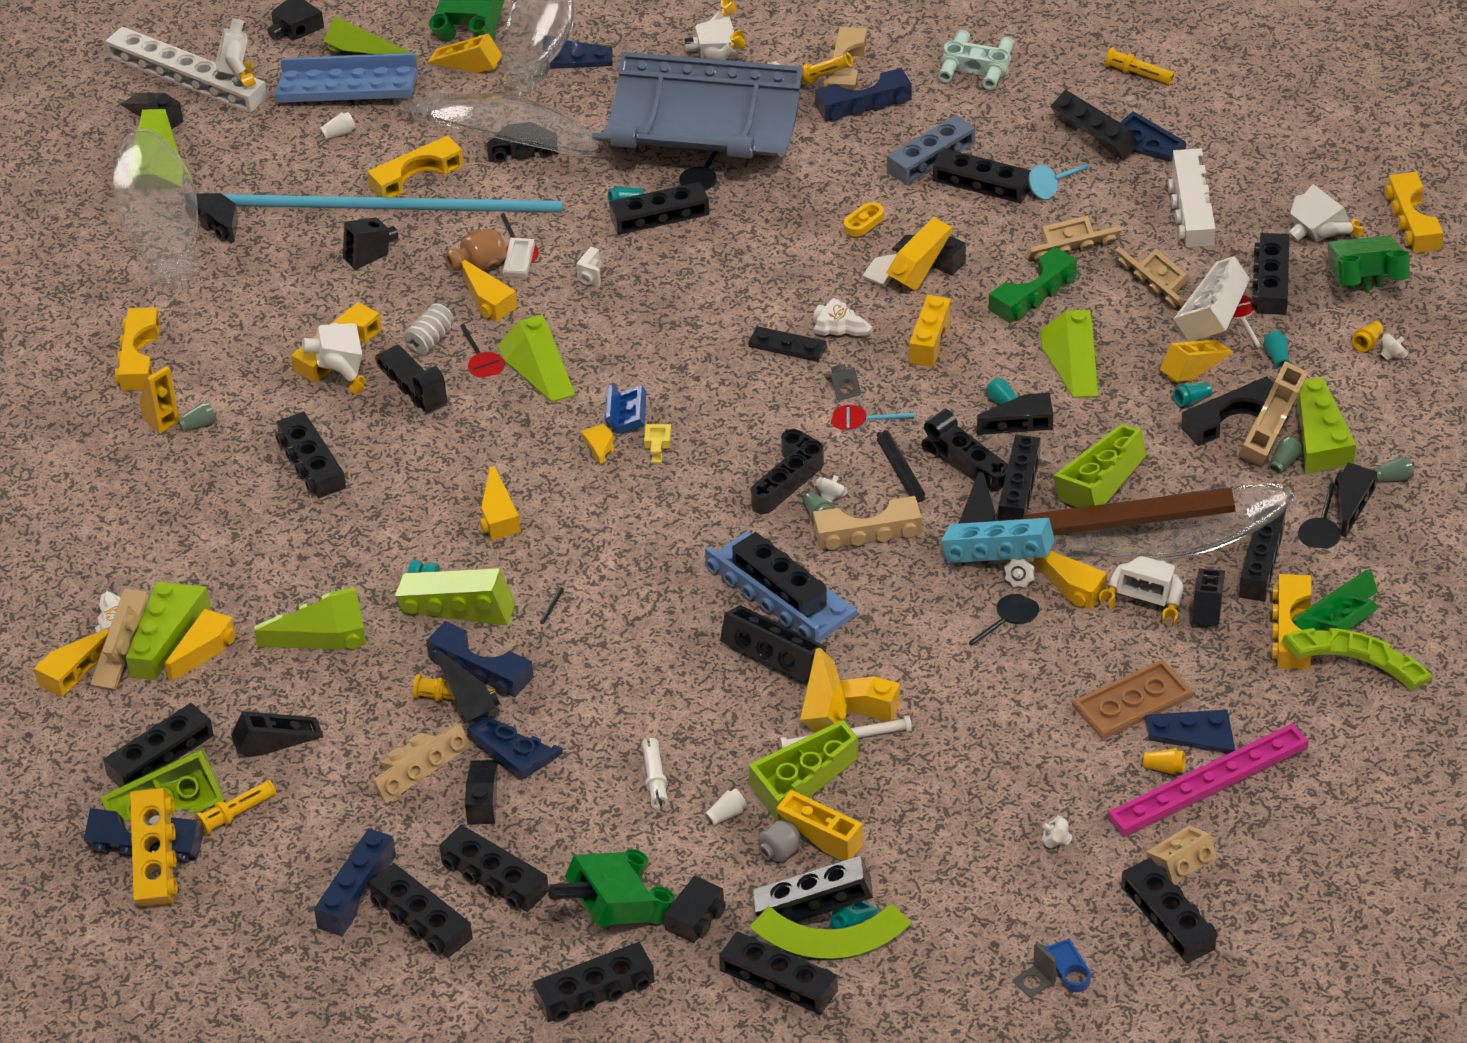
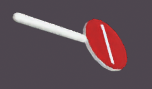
M1243 295L1232 318H1241L1252 341L1259 348L1261 345L1245 318L1254 312L1255 305H1252L1250 297Z

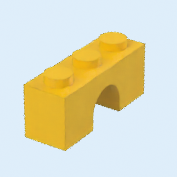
M926 296L909 343V363L934 367L940 351L941 334H946L951 320V298Z

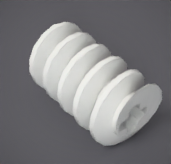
M439 303L432 304L406 330L404 335L408 347L417 354L426 355L428 350L432 349L434 344H437L445 336V333L450 331L451 324L455 319L450 310Z

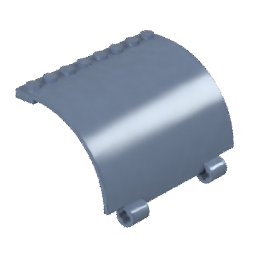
M621 52L618 84L609 121L603 133L592 132V138L595 141L611 142V146L636 148L637 145L727 152V155L731 157L752 158L753 155L783 157L788 150L797 117L803 67Z

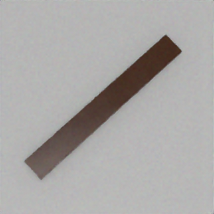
M1232 488L1025 514L1023 519L1049 518L1053 535H1062L1236 511Z

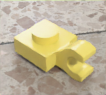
M646 424L644 446L645 448H651V463H662V448H670L671 424Z

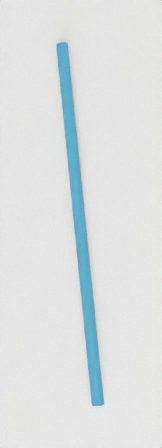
M223 194L236 203V206L563 212V201Z

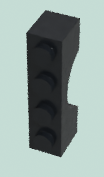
M1066 89L1050 106L1061 122L1075 131L1078 128L1086 131L1097 139L1107 151L1123 161L1139 145L1130 128Z
M1266 376L1198 406L1189 408L1182 412L1181 429L1198 447L1220 438V425L1227 417L1236 414H1249L1258 417L1274 383Z

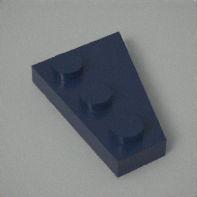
M545 37L544 69L613 66L612 47Z
M1134 111L1120 122L1131 129L1139 142V145L1132 152L1171 162L1173 160V150L1186 149V141Z
M1228 709L1148 714L1145 717L1148 739L1150 741L1178 746L1199 747L1200 750H1215L1225 752V754L1235 751Z
M490 717L467 728V737L520 779L548 765L563 753L562 747L544 745L541 743L540 738L533 735L530 738L517 733L516 728Z

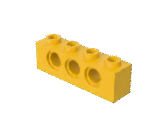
M164 788L130 792L134 901L140 907L174 904V895L178 892L177 880L173 877V867L177 865L176 853L172 850V840L176 838L175 826L171 823V813L175 812L174 799ZM153 816H159L156 824L148 825L149 820ZM160 842V847L157 851L149 852L152 844ZM161 869L160 876L151 880L152 872Z

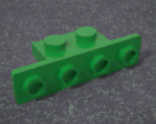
M1363 571L1294 617L1292 622L1302 630L1315 628V631H1329L1330 628L1349 630L1357 623L1365 621L1370 614L1377 610L1375 600L1368 599L1378 592L1372 571Z

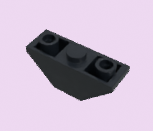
M532 123L507 126L487 142L489 162H493V159L497 162L505 161L507 158L506 148L509 145L512 159L535 157L534 143L539 145V152L542 156L548 157L553 153L556 155L558 154L557 136Z
M221 193L184 195L185 212L188 217L193 219L200 215L199 221L205 229L210 228L220 240L227 237L230 244L235 242L238 225L236 203Z

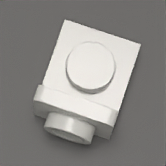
M590 247L576 264L577 280L585 285L591 284L599 287L601 284L599 249Z

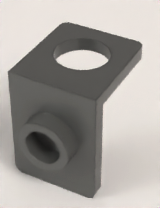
M845 364L831 367V372L824 373L825 377L832 379L838 401L861 395L855 367H846ZM844 379H849L853 383V390L848 394H844L840 390V383Z
M1036 943L1034 945V966L1015 977L1013 983L1029 998L1034 997L1056 982V958L1040 943ZM1027 976H1036L1040 979L1041 983L1037 988L1031 989L1024 985L1023 980Z

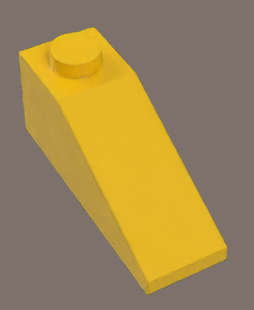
M488 33L437 48L428 63L475 73L490 72L497 67L502 53Z
M933 217L897 253L886 274L911 289L917 290L954 228Z
M463 260L461 262L463 279L479 312L484 318H491L497 322L517 308L516 291L468 261Z
M1216 339L1171 343L1160 370L1168 375L1167 378L1173 382L1191 381L1231 355L1233 351Z
M168 366L146 378L139 401L142 419L159 433L179 423L178 407L171 371Z
M495 466L490 467L481 507L483 518L479 519L482 533H488L492 541L520 533L521 529L519 515Z
M1050 551L1047 557L1034 558V566L1067 600L1078 607L1085 606L1092 609L1099 600L1100 592L1106 589L1107 573L1053 551Z
M204 609L166 660L165 666L168 679L175 680L221 653L228 644L231 645L236 638L233 618Z
M104 629L50 652L34 668L37 684L63 697L98 663L109 630Z
M821 648L815 650L800 718L814 732L844 720L847 708L835 661Z
M878 677L840 680L847 704L846 711L888 722L893 720L900 705V683Z
M793 790L776 807L778 814L792 823L798 831L824 853L841 861L853 858L863 846V823Z

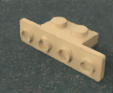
M1088 215L1042 226L1041 233L1045 244L1029 248L1026 258L1027 260L1035 259L1038 262L1039 257L1053 247H1057L1069 254L1072 249L1080 248V250L1084 251L1094 247V244L1103 242V245H1109L1117 241L1122 230L1120 226L1093 232Z
M1118 247L1116 249L1120 256L1118 261L1125 269H1134L1133 274L1142 283L1147 280L1150 283L1149 287L1158 296L1163 293L1166 296L1164 298L1166 302L1174 309L1177 306L1180 308L1184 306V301L1176 294L1190 279L1183 270L1157 249L1150 253L1141 263L1137 262L1122 248Z
M132 589L123 590L91 680L92 686L109 690L117 688L126 662L127 653L149 597L147 592Z
M456 723L437 737L424 733L417 734L404 747L392 750L388 754L389 757L381 762L386 771L373 779V783L382 801L388 803L468 749L471 744L461 724Z

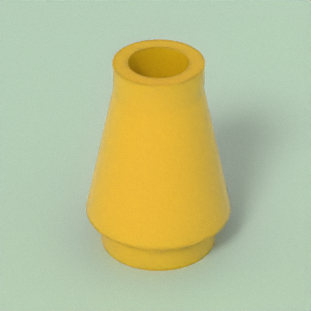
M1373 321L1369 325L1356 330L1352 337L1354 348L1360 352L1371 351L1383 332L1382 324L1378 321Z
M1178 748L1144 753V769H1152L1175 776L1177 773H1184L1185 752L1179 751Z

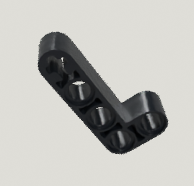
M399 344L375 355L377 366L391 381H395L399 385L398 388L405 395L408 394L412 398L411 401L418 408L421 407L425 411L424 415L447 404L445 380L438 367L433 366L424 370Z
M788 429L782 433L781 448L782 456L785 459L751 487V507L755 513H770L823 468L824 446L820 441L797 429Z

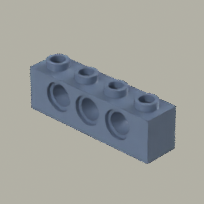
M954 115L887 155V172L905 185L911 183L933 169V164L943 148L962 152L974 145L975 127L958 115Z

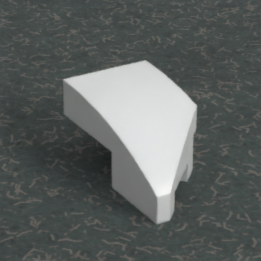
M897 254L875 258L866 269L863 278L885 287L892 278L886 272Z

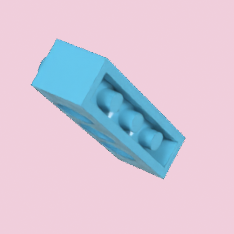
M1049 518L950 524L941 540L947 563L1047 557L1055 541Z

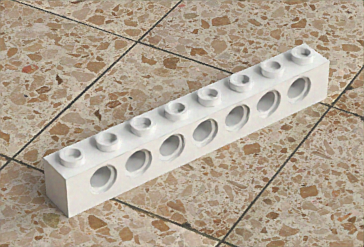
M121 27L105 41L108 57L251 113L267 99L264 81L254 78L256 84L246 87L242 84L240 76L217 71L215 62L128 28Z

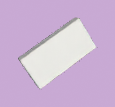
M510 239L503 268V277L527 278L535 247L534 239Z

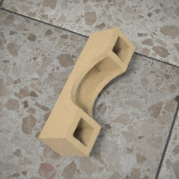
M839 27L838 36L833 38V49L835 50H831L830 59L847 52L851 54L853 61L864 59L867 47V28ZM848 67L828 74L827 78L824 79V87L838 84L845 89L858 90V70Z
M1286 361L1284 362L1238 457L1253 464L1263 466L1306 379L1307 371Z
M915 496L892 499L881 514L871 518H854L848 516L839 508L813 512L814 531L820 550H834L840 546L847 545L860 546L872 541L886 542L892 538H911L917 534H922V517Z

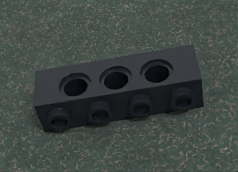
M943 148L933 164V181L1022 204L1030 190L1028 178L1031 170Z
M700 181L609 201L610 218L617 235L708 216L709 199Z
M1260 233V242H1255L1254 257L1259 258H1254L1253 273L1258 274H1253V289H1257V291H1253L1252 305H1257V314H1287L1290 234Z
M304 411L276 421L278 432L275 433L277 443L280 447L285 446L286 456L289 462H295L294 465L298 476L305 477L304 481L309 493L314 492L319 499L346 489L344 471Z
M1015 435L999 502L998 521L1021 520L1023 515L1028 514L1040 461V437Z
M1260 504L1240 578L1239 598L1266 602L1285 530V508Z
M754 532L732 546L734 565L807 618L827 605V588L825 584L811 575L805 567L793 561L787 553L775 547L769 539Z
M741 605L724 614L720 637L721 642L729 645L733 650H739L750 655L754 660L762 661L772 666L777 671L793 676L797 681L809 682L817 648H821L826 653L827 646Z
M189 703L104 758L106 775L115 784L122 787L178 760L214 736L211 719L194 704Z
M462 824L439 845L441 862L448 870L452 871L455 869L459 871L468 882L479 883L484 886L490 895H499L514 909L520 908L528 912L548 893L547 874Z
M861 855L753 889L757 917L770 906L777 913L795 923L873 898L871 875Z
M1150 857L1122 871L1121 888L1186 964L1215 950L1217 938L1215 927L1210 922H1206L1200 915L1197 906L1193 903L1191 904L1184 896L1181 888L1172 883L1162 866H1158Z
M393 863L369 881L372 903L379 909L385 908L396 923H404L413 937L424 939L433 953H441L446 958H449L473 939L471 922L396 863Z
M736 931L719 954L721 972L818 1015L823 1013L838 992L837 974H834L827 968L811 964L804 958L786 953L779 947L763 943L751 935H745Z
M639 941L533 981L534 998L547 1022L554 1020L562 1021L577 1011H588L593 1009L598 1003L609 999L612 1001L617 1000L625 993L635 989H646L651 983L655 982L654 968Z

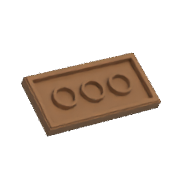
M1161 659L1072 701V706L1097 735L1104 740L1144 721L1148 714H1159L1192 698L1194 692Z

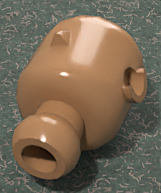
M474 229L462 239L460 249H449L446 252L445 259L449 269L452 271L461 270V262L463 260L468 261L482 271L488 270L504 262L506 246L502 236L496 230L485 229L480 231L479 229Z

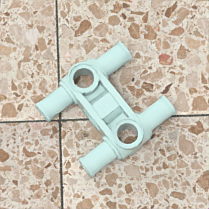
M957 31L954 41H949L944 45V54L941 59L942 67L938 73V79L948 83L952 80L955 71L971 74L974 72L977 75L985 76L982 81L984 82L982 85L985 89L994 90L997 87L998 80L1008 73L1011 61L1010 53L1014 47V41L1009 37H1003L998 48L968 43L970 34L967 31Z

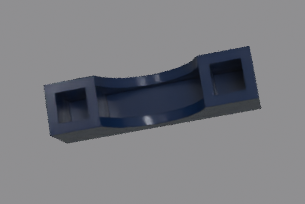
M902 68L880 73L878 82L864 90H849L838 84L815 89V106L825 122L839 120L842 117L854 114L860 115L866 111L883 109L886 106L903 104L912 100V84Z
M444 621L426 640L428 657L434 663L439 664L433 651L440 650L481 682L493 687L501 695L508 694L515 698L534 678L532 661L511 651L496 657L476 655L468 649L467 631L447 621Z
M90 808L83 839L84 842L91 847L92 851L105 854L108 853V849L118 850L120 855L132 857V833L127 831L123 817L117 811ZM171 817V823L174 824L176 838L172 840V850L176 853L177 862L187 863L189 858L197 859L204 827L198 820ZM160 842L152 844L149 852L157 851L160 847Z
M370 828L367 829L314 907L318 929L343 937L357 916L358 904L366 885L375 875L388 868L396 857L393 836Z

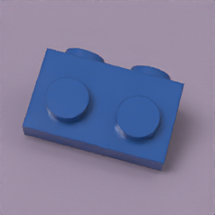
M614 384L608 386L606 396L607 407L604 418L606 424L612 427L616 434L636 430L645 425L647 391L642 385L621 393Z

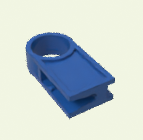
M1070 938L1045 947L1056 958L1058 977H1062V984L1067 990L1082 992L1090 986V969L1086 966ZM1072 972H1079L1087 978L1083 982L1073 983L1066 976Z

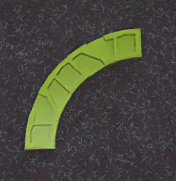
M1315 628L1286 634L1282 639L1285 646L1298 660L1315 655H1341L1356 658L1388 672L1410 691L1431 681L1433 677L1411 656L1407 654L1404 656L1393 650L1389 643L1366 634L1330 628L1329 631H1315Z
M889 903L879 913L857 925L831 930L816 929L788 920L768 906L751 923L749 928L766 941L786 951L801 956L834 959L855 956L876 949L899 935L912 922L892 903Z

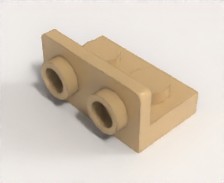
M1190 825L1146 851L1148 858L1151 857L1157 865L1166 868L1172 883H1176L1216 858L1210 833Z

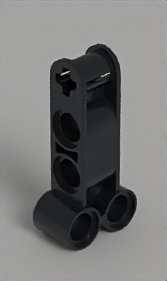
M943 409L925 422L924 430L927 437L921 442L925 452L935 455L934 458L941 455L974 481L978 472H983L988 489L991 492H998L1003 488L1008 464L958 427L957 418L950 410Z

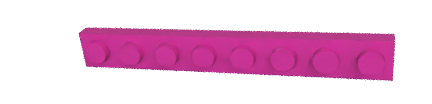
M1293 723L1108 811V819L1125 837L1307 749L1309 740Z

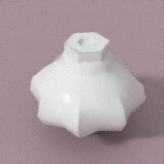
M1389 333L1384 334L1382 337L1383 348L1380 354L1387 360L1407 357L1408 351L1401 345L1405 339L1401 336L1396 340Z
M834 475L832 480L819 477L816 481L821 497L829 502L844 497L847 494V488L837 483L838 476Z
M1026 558L1011 559L1010 563L1004 566L1006 572L1004 579L1013 588L1021 587L1026 589L1029 583L1035 580V566L1030 564Z
M1057 815L1049 824L1044 823L1043 828L1045 830L1043 831L1041 842L1046 847L1067 846L1070 843L1072 835L1068 832L1069 826L1066 819Z

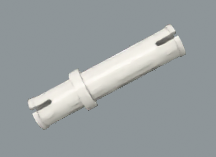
M649 738L650 747H648L647 739L641 743L647 773L645 784L647 790L650 791L651 806L659 810L661 809L660 800H662L663 808H666L669 804L666 793L668 783L663 775L659 742L655 738Z

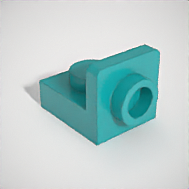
M863 901L834 910L829 927L831 929H841L857 925L876 915L878 908Z

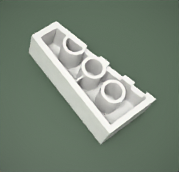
M1202 148L1173 150L1172 179H1168V192L1173 193L1171 195L1172 209L1177 208L1175 210V223L1180 224L1178 226L1179 239L1184 240L1185 247L1215 244V223L1209 198V188L1206 185L1205 165H1202Z
M1235 256L1217 261L1174 317V321L1188 341L1198 339L1202 341L1211 335L1227 330L1250 281L1249 276Z

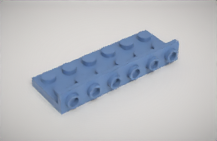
M416 54L282 58V75L275 92L276 103L411 98L418 76Z
M749 531L744 532L717 552L711 547L705 549V565L711 573H718L724 578L727 585L737 587L742 591L746 599L755 600L760 604L764 612L772 613L778 617L783 626H790L798 633L814 641H822L857 615L855 607L827 588V605L807 618L734 565L732 546L751 535Z

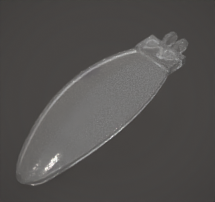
M514 0L503 39L502 56L506 73L502 84L505 90L511 88L512 93L518 96L523 91L522 86H525V89L530 92L535 89V82H540L546 78L551 67L549 63L561 51L572 30L574 21L573 0Z
M431 91L424 98L419 94H412L411 98H406L405 101L403 100L399 104L401 113L408 114L410 121L431 120L465 131L578 157L591 158L603 151L601 141H595L592 138V132L572 117L543 103L518 96L496 93H471L449 96V93Z
M134 129L123 139L115 162L114 193L118 212L131 242L147 263L152 286L166 283L169 296L175 295V288L172 282L181 280L182 291L186 293L189 292L187 278L200 276L195 257L199 216L194 184L182 158L167 140L151 129Z
M1280 484L1225 487L1232 488L1236 512L1054 535L1055 541L1050 550H1059L1066 547V557H1085L1097 554L1104 557L1132 561L1139 556L1163 561L1199 555L1231 544L1267 525L1290 506L1294 499V494L1284 485ZM1216 488V489L1192 491V492L1179 493V494L1195 493V492L1218 490V489H1225V488Z

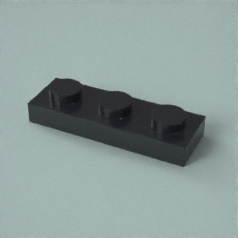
M760 326L755 328L748 342L751 348L815 362L820 361L827 347V341Z

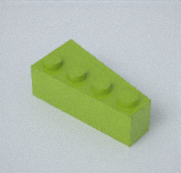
M1319 377L1305 380L1297 395L1305 474L1346 467L1348 462L1354 464L1356 443L1324 378Z
M1122 423L1055 473L1053 477L1059 501L1078 508L1106 504L1147 455L1141 429Z
M500 568L404 573L395 594L403 613L508 626L516 604Z
M156 581L126 656L130 678L156 680L166 667V660L204 609L209 610L211 607L207 587Z
M844 720L832 724L749 764V786L776 821H781L783 817L776 812V807L791 790L809 798L858 759V737Z

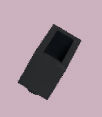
M694 875L664 913L665 930L692 943H695L700 936L704 937L708 933L714 917H720L725 910L726 902L724 901L723 888Z

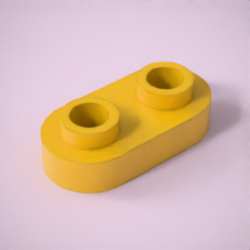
M876 202L863 204L844 219V232L852 237L866 234L883 221V206Z

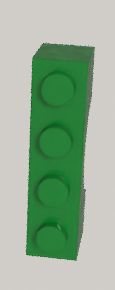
M1053 247L1039 257V277L1024 284L1004 282L990 292L989 311L1009 323H1012L1017 318L1022 319L1028 310L1034 306H1040L1043 300L1050 294L1055 295L1060 287L1075 280L1077 276V259L1057 247Z

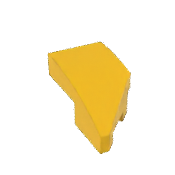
M603 423L580 431L582 439L591 448L592 455L600 464L606 461L605 455L607 453H613L614 451L613 434Z

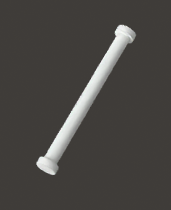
M907 715L903 716V719L855 727L851 728V730L858 738L901 730L911 732L912 725L910 717ZM807 736L792 739L782 737L780 738L781 749Z

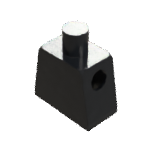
M286 0L272 11L273 25L268 27L267 31L274 40L285 35L294 41L324 28L323 14L321 10L306 0Z
M375 217L344 222L343 259L354 270H357L388 255L389 242L398 239L397 229L394 226L387 227Z

